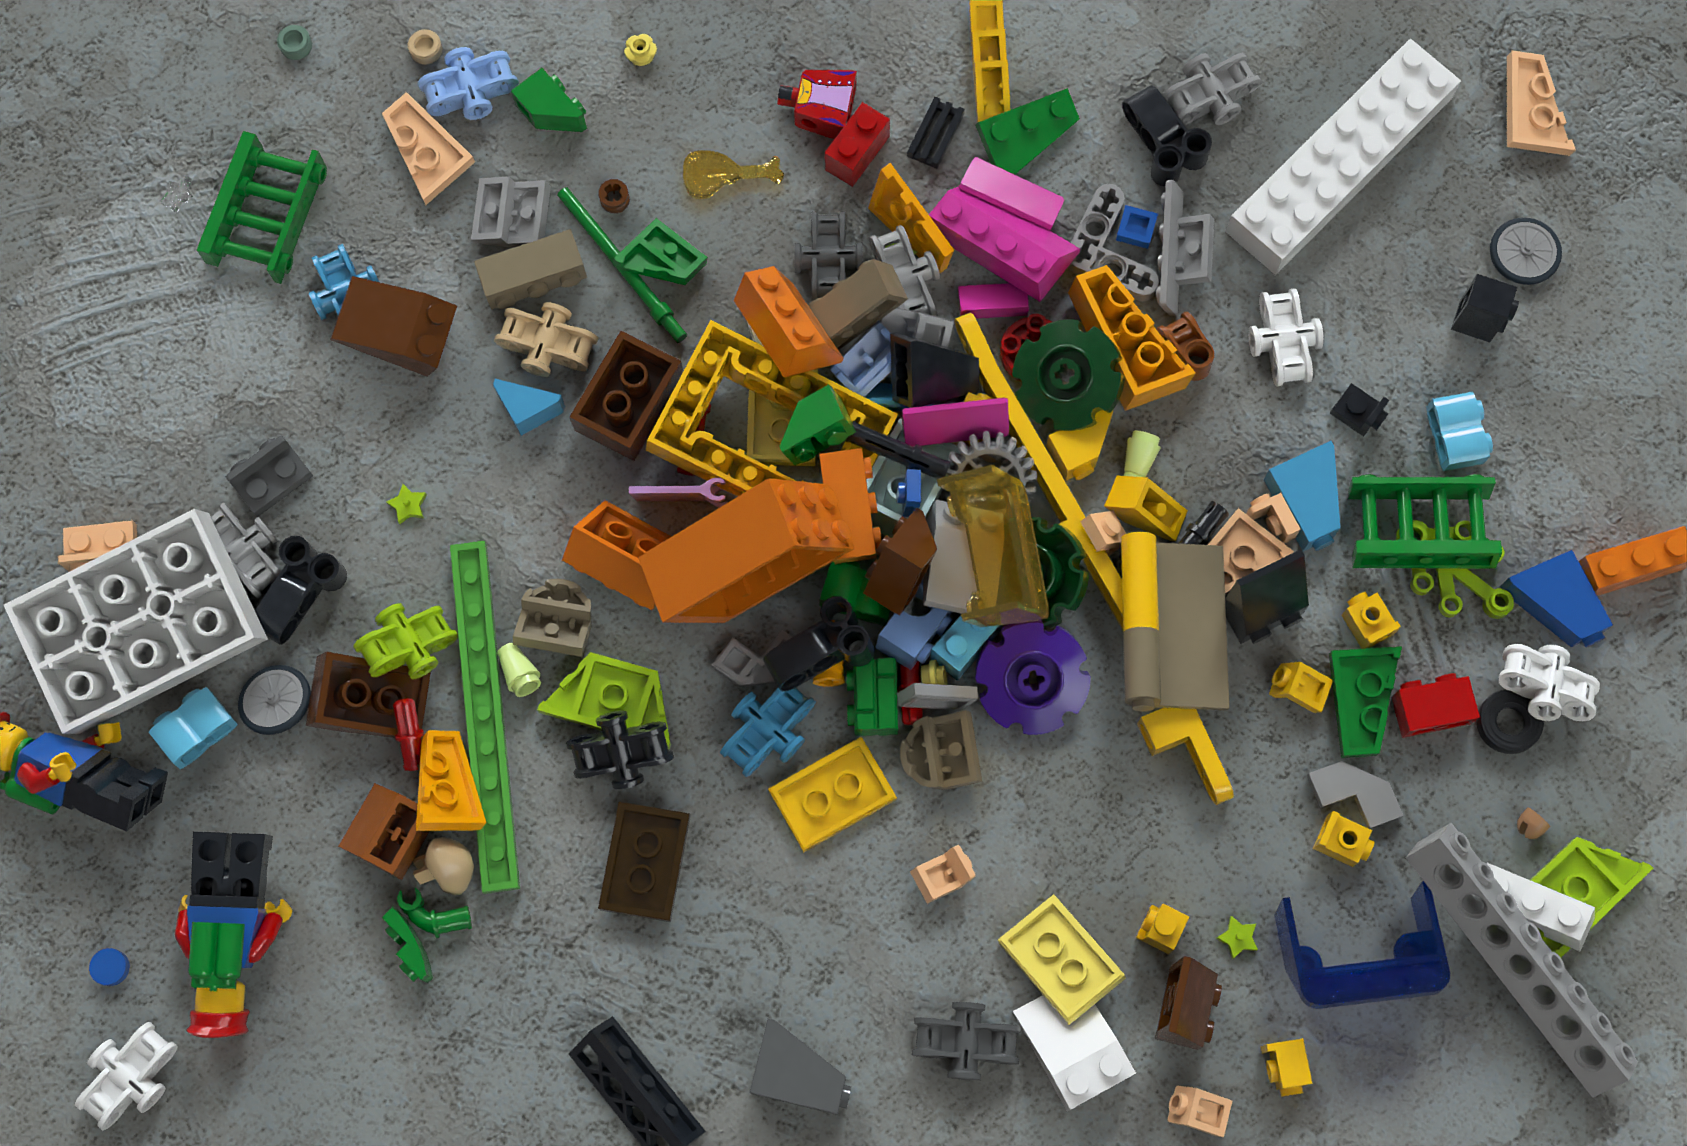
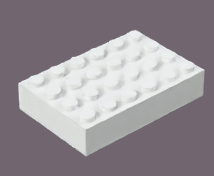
M193 509L4 604L62 734H80L268 640L210 514L197 509Z

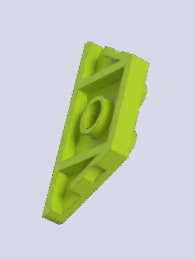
M590 652L578 664V668L572 674H568L559 684L560 687L546 701L543 700L537 709L541 714L601 731V727L596 724V718L614 711H627L628 719L625 720L627 728L658 721L665 722L667 729L664 731L668 750H670L671 742L658 671Z
M1575 837L1539 870L1530 881L1595 907V919L1591 926L1592 928L1654 868L1645 862L1638 863L1621 856L1619 852L1608 848H1599L1590 841ZM1538 928L1543 941L1560 958L1571 949L1566 945L1544 937V932Z

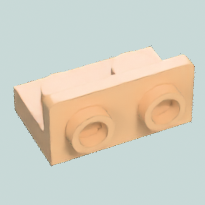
M131 520L63 528L64 555L58 556V564L70 572L137 538V524Z

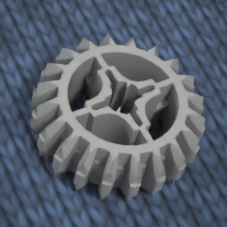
M988 431L983 432L982 442H978L977 437L972 434L969 437L970 447L960 441L957 447L961 454L950 452L948 456L954 465L949 466L946 474L951 476H948L943 484L945 487H950L945 494L946 499H956L954 503L1002 514L1005 523L1010 521V510L1015 515L1020 516L1022 509L1018 503L1030 505L1031 498L1026 493L1036 492V485L1029 481L1037 479V472L1028 470L1034 465V459L1032 457L1022 459L1027 454V448L1022 446L1014 450L1017 443L1014 437L1004 444V434L998 432L996 435V441H990ZM997 454L1005 457V459L1001 458L996 462H987L980 455ZM969 463L973 467L976 479L971 483V487L965 491L960 477L963 469ZM1015 466L1019 474V480L1015 490L1010 494L1003 479L1009 474V469ZM984 474L990 477L996 474V483H992L990 480L984 483ZM984 495H992L998 499V502L986 503L978 501V499Z

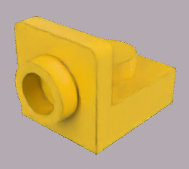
M1302 662L1281 663L1272 676V686L1269 695L1274 698H1288L1313 713H1320L1325 705L1333 680Z

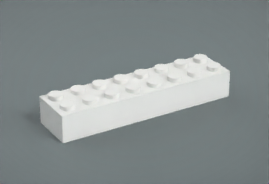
M1409 39L1231 215L1226 233L1276 275L1453 98L1461 80L1412 39Z

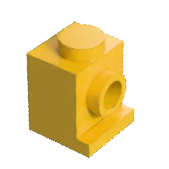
M1366 591L1354 596L1347 601L1350 607L1341 615L1361 649L1370 648L1386 640L1401 628L1398 621L1395 622L1378 592L1368 596ZM1370 610L1376 620H1369L1366 617V611Z
M1332 811L1326 816L1312 849L1354 867L1359 863L1360 859L1367 861L1375 842L1369 839L1372 832L1371 829L1340 816L1338 812ZM1344 833L1354 837L1353 845H1348L1343 841Z
M1162 904L1159 908L1151 905L1136 938L1170 954L1175 949L1189 916L1165 904Z
M1303 1038L1261 1046L1262 1054H1270L1271 1060H1266L1268 1079L1270 1083L1275 1082L1276 1089L1280 1090L1281 1097L1302 1094V1086L1313 1084Z

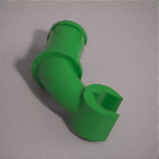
M416 887V900L413 902V905L405 903L401 890L397 896V902L401 911L408 915L411 922L418 928L435 935L436 939L440 938V934L472 929L468 905L441 912H436L433 909L430 913L424 908V899Z

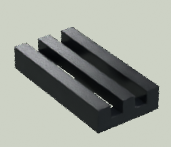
M934 97L907 151V157L938 169L965 114V109L962 107L954 108L952 103L946 102L945 104L941 102L940 98ZM937 111H940L941 114L922 152H917ZM948 115H950L953 119L934 158H930L928 155Z

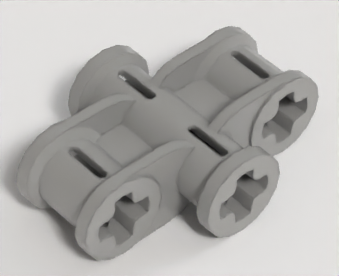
M1204 53L1192 58L1183 67V73L1186 76H1190V78L1172 85L1162 96L1170 104L1184 125L1195 121L1211 111L1214 115V123L1222 125L1235 118L1241 111L1239 103H1234L1233 101L1255 91L1261 85L1262 80L1260 76H1255L1247 64L1248 57L1245 53H1238L1214 67L1210 64V56Z
M902 225L896 226V231L880 237L870 236L869 241L875 259L893 265L908 300L897 308L911 310L921 306V308L913 311L937 317L935 305L924 282L930 279L934 281L940 279L939 269L930 251L924 252L923 257L915 259L908 235ZM923 268L925 269V270L919 271V272H917V273H913V272L918 271V270H920V269H923Z
M223 502L219 505L220 510L213 514L211 519L239 578L251 593L259 599L262 596L261 592L271 585L281 572L262 550L269 543L275 544L278 542V539L259 517L254 519L255 524L246 530L239 519Z

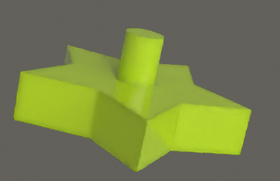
M402 484L399 495L386 501V503L397 511L398 523L401 524L410 517L424 518L421 505L427 494L426 492H411Z
M1230 916L1227 931L1216 939L1228 945L1232 959L1242 950H1258L1252 938L1256 924L1242 925Z

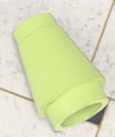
M1133 431L1132 437L1127 439L1124 476H1147L1161 449L1158 446L1160 441L1158 436L1143 431Z
M508 643L497 651L509 691L514 692L517 697H524L540 687V672L517 645Z

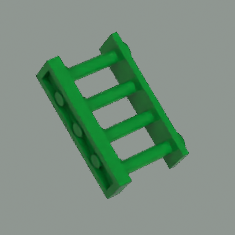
M243 131L196 250L204 262L218 267L222 257L228 254L268 265L266 270L274 282L281 284L284 275L288 274L292 268V254L317 188L326 179L327 166L319 151L312 149L308 162H299L266 153L256 134ZM263 165L302 176L296 193L253 182L256 168ZM253 195L290 205L285 222L242 212L241 207L245 197ZM239 224L279 235L273 253L231 242L230 235L233 228Z
M1365 474L1359 477H1352L1348 499H1361L1364 539L1356 540L1352 553V568L1496 569L1502 555L1501 540H1489L1486 538L1483 500L1490 499L1496 484L1495 477H1484L1479 474L1465 477H1377L1372 474ZM1376 499H1397L1400 539L1382 540L1378 538ZM1411 499L1433 500L1436 539L1417 540L1414 538ZM1447 499L1468 500L1471 540H1453L1450 538Z

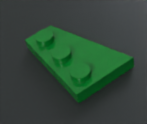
M1066 88L980 121L975 126L990 163L1015 175L1080 118L1069 90Z
M1402 646L1333 650L1329 653L1341 758L1369 757L1380 754L1388 717L1390 696L1394 688L1395 673Z

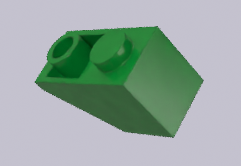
M540 68L511 90L515 106L535 129L583 132L587 129L584 118L586 110L575 97L570 99L565 94L566 89L560 79L554 74L550 77L543 68Z
M829 384L798 401L779 447L782 453L795 466L812 460L819 452L830 446L841 444L848 436L856 433L842 399Z

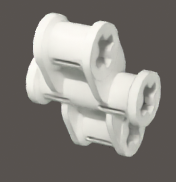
M1295 288L1290 289L1288 293L1269 295L1267 292L1260 293V314L1264 328L1258 329L1257 326L1249 327V346L1252 356L1257 357L1262 352H1269L1272 378L1276 387L1282 386L1284 382L1303 380L1304 383L1312 382L1313 368L1308 347L1314 346L1315 349L1323 347V328L1320 319L1313 318L1311 322L1303 323L1300 299Z
M1522 644L1509 645L1504 649L1503 660L1505 661L1504 670L1499 674V684L1506 690L1532 699L1528 705V712L1531 716L1542 721L1556 720L1561 714L1575 721H1589L1595 717L1596 706L1594 705V697L1599 692L1600 682L1591 675L1568 667L1570 653L1566 649L1557 645H1546L1536 651Z
M151 1022L142 1025L120 1051L116 1049V1043L112 1039L105 1041L93 1052L87 1062L92 1069L98 1068L101 1073L80 1094L75 1102V1106L79 1110L85 1109L98 1121L97 1126L102 1131L112 1126L132 1101H135L138 1104L137 1109L144 1113L165 1092L166 1088L161 1083L155 1084L151 1079L173 1057L178 1046L174 1042L168 1043L154 1031L155 1026Z

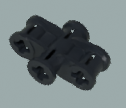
M614 711L596 718V724L601 727L602 732L580 735L566 742L567 749L572 750L576 766L573 772L575 778H588L613 772L614 780L612 781V786L614 789H626L641 784L644 781L643 774L638 772V768L661 765L674 758L673 751L668 750L664 731L667 729L666 723L658 721L627 728L625 721L628 719L627 711Z

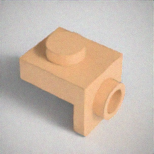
M1114 511L1089 514L1080 521L1097 552L1105 550L1108 556L1121 548V537L1126 532Z
M959 845L952 847L945 854L925 862L910 871L927 904L962 888L976 876L969 857L964 854Z

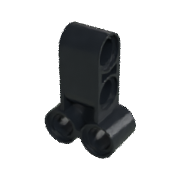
M1150 85L1122 102L1125 117L1153 154L1151 178L1156 184L1166 186L1167 180L1177 182L1182 167L1188 170H1198L1206 165L1212 146L1210 134L1201 128L1187 130L1155 86ZM1189 147H1197L1202 151L1193 152ZM1161 163H1170V164H1172L1174 167H1173V168H1165V167H1162L1160 164H1161Z
M290 536L285 538L280 544L279 556L286 565L255 610L266 636L279 645L289 640L322 589L336 591L347 580L345 567L333 555L328 553L318 554L300 536ZM305 548L304 557L297 562H292L294 552ZM327 566H334V572L331 577L321 579L322 570Z
M841 596L828 598L821 606L820 615L822 620L773 648L764 656L763 661L780 691L792 690L844 659L855 667L867 665L873 659L875 653L874 645L867 631L863 627L858 626L857 616L847 599ZM839 612L847 613L842 621L832 622L835 614ZM854 641H864L863 646L859 650H848L850 644Z

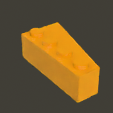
M1107 265L1075 277L1068 295L1086 332L1093 326L1097 327L1110 337L1121 354L1122 360L1116 363L1115 372H1120L1125 376L1123 391L1119 399L1125 411L1178 392L1188 386L1196 372L1189 364L1185 365L1176 354L1177 349L1169 340H1164L1155 329L1154 321L1147 313L1144 315L1133 302L1135 298Z

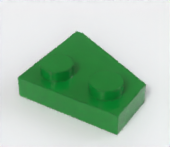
M656 218L613 259V266L620 270L685 286L707 265L708 257Z

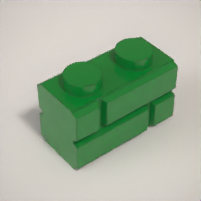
M872 659L867 665L861 667L853 666L854 670H846L847 691H854V704L847 705L848 726H855V735H898L896 659Z

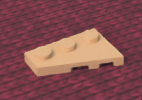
M1512 50L1507 56V147L1570 156L1576 149L1573 140H1568L1564 125L1567 123L1563 111L1559 112L1553 96L1556 90L1544 55Z

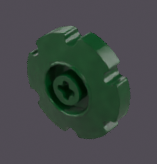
M1058 320L1040 327V339L1036 342L1026 339L1014 361L1012 376L1022 381L1021 388L1015 392L1018 402L1024 412L1035 422L1044 425L1048 420L1052 419L1054 429L1057 431H1075L1096 425V413L1100 410L1111 413L1123 391L1125 376L1120 372H1115L1116 363L1122 360L1117 346L1109 336L1095 326L1088 332H1083V324L1078 320ZM1067 369L1075 373L1074 376L1069 377V383L1062 380V377L1068 373Z
M1024 517L1003 525L1004 541L995 611L1005 618L1004 623L1010 624L1015 618L1017 621L1037 619L1042 620L1044 630L1053 628L1062 623V611L1064 609L1076 611L1086 594L1089 573L1081 570L1079 567L1080 561L1086 557L1085 550L1077 537L1062 525L1054 524L1052 528L1048 529L1047 520L1040 517ZM1030 570L1036 572L1035 578L1028 576Z

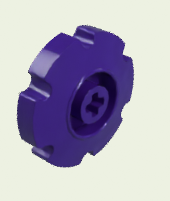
M1027 619L1006 625L1001 629L1003 639L998 643L988 640L983 646L976 663V682L986 685L985 691L979 694L984 709L992 719L1005 728H1009L1013 723H1020L1023 733L1027 735L1045 734L1063 727V714L1069 711L1078 714L1087 699L1090 689L1091 676L1089 672L1079 669L1080 664L1087 660L1081 645L1073 635L1060 626H1056L1053 631H1045L1042 620ZM1035 670L1037 674V682L1034 684H1030L1028 680L1029 671Z

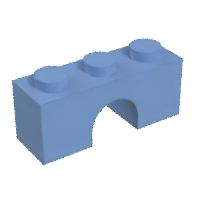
M922 581V583H921V585H920V587H919V589H918V591H917V593H916V595H915L917 598H919V599L922 600V601H923V581ZM928 606L930 612L924 616L916 617L904 611L900 616L894 613L880 632L875 648L888 657L896 659V662L911 670L917 661L923 664L931 654V649L934 647L931 642L938 634L942 637L947 632L953 622V619L950 617L952 611Z

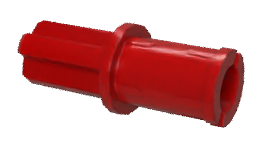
M919 661L911 670L899 664L900 685L897 686V693L913 683H921ZM901 707L903 724L912 726L917 720L923 718L922 708Z
M412 698L400 699L393 704L398 730L395 739L400 742L404 764L403 769L405 771L418 770L417 765L420 768L421 737L424 735V731L419 729L415 701Z

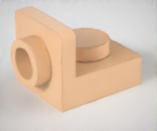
M1281 493L1272 497L1269 494H1264L1250 503L1251 507L1246 514L1253 520L1267 514V526L1271 534L1275 537L1278 536L1281 542L1285 544L1296 538L1301 529Z
M1176 1086L1174 1094L1169 1101L1168 1122L1184 1125L1214 1136L1224 1137L1232 1100L1198 1088Z

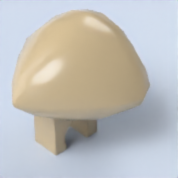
M446 837L433 839L428 845L426 854L413 859V863L418 869L413 871V875L420 885L435 879L443 892L461 895L467 889L472 879L474 864L470 851L457 840Z

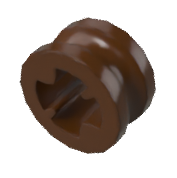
M610 179L600 186L598 196L605 211L620 213L628 207L630 196L627 186L622 181ZM613 191V194H615V191H619L621 199L616 201L613 198V202H610L608 193Z

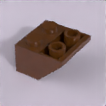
M918 508L913 511L908 519L904 516L899 519L892 531V538L888 535L883 538L875 553L880 557L878 560L875 559L865 574V578L869 579V582L863 594L899 616L915 597L937 551V546L924 513Z

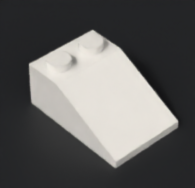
M1043 995L1013 1011L1066 1111L1075 1108L1136 1074L1120 1043L1095 1004L1070 1025L1066 1023Z

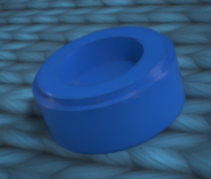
M105 948L98 951L92 957L89 965L90 975L93 980L105 986L120 984L127 977L130 968L127 956L113 948Z

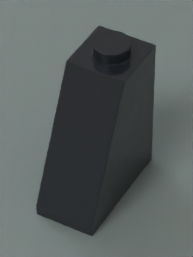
M890 334L892 401L909 408L922 407L967 395L968 392L974 393L979 391V358L956 349L903 334Z

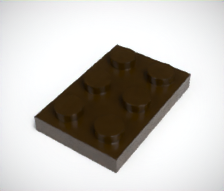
M624 802L618 803L598 906L600 911L671 922L691 817L690 813Z

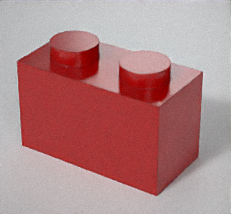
M862 102L825 151V170L853 187L890 137V118Z
M1456 673L1436 677L1435 683L1422 685L1421 680L1401 684V689L1391 697L1402 738L1471 725L1480 718L1469 676L1457 678Z

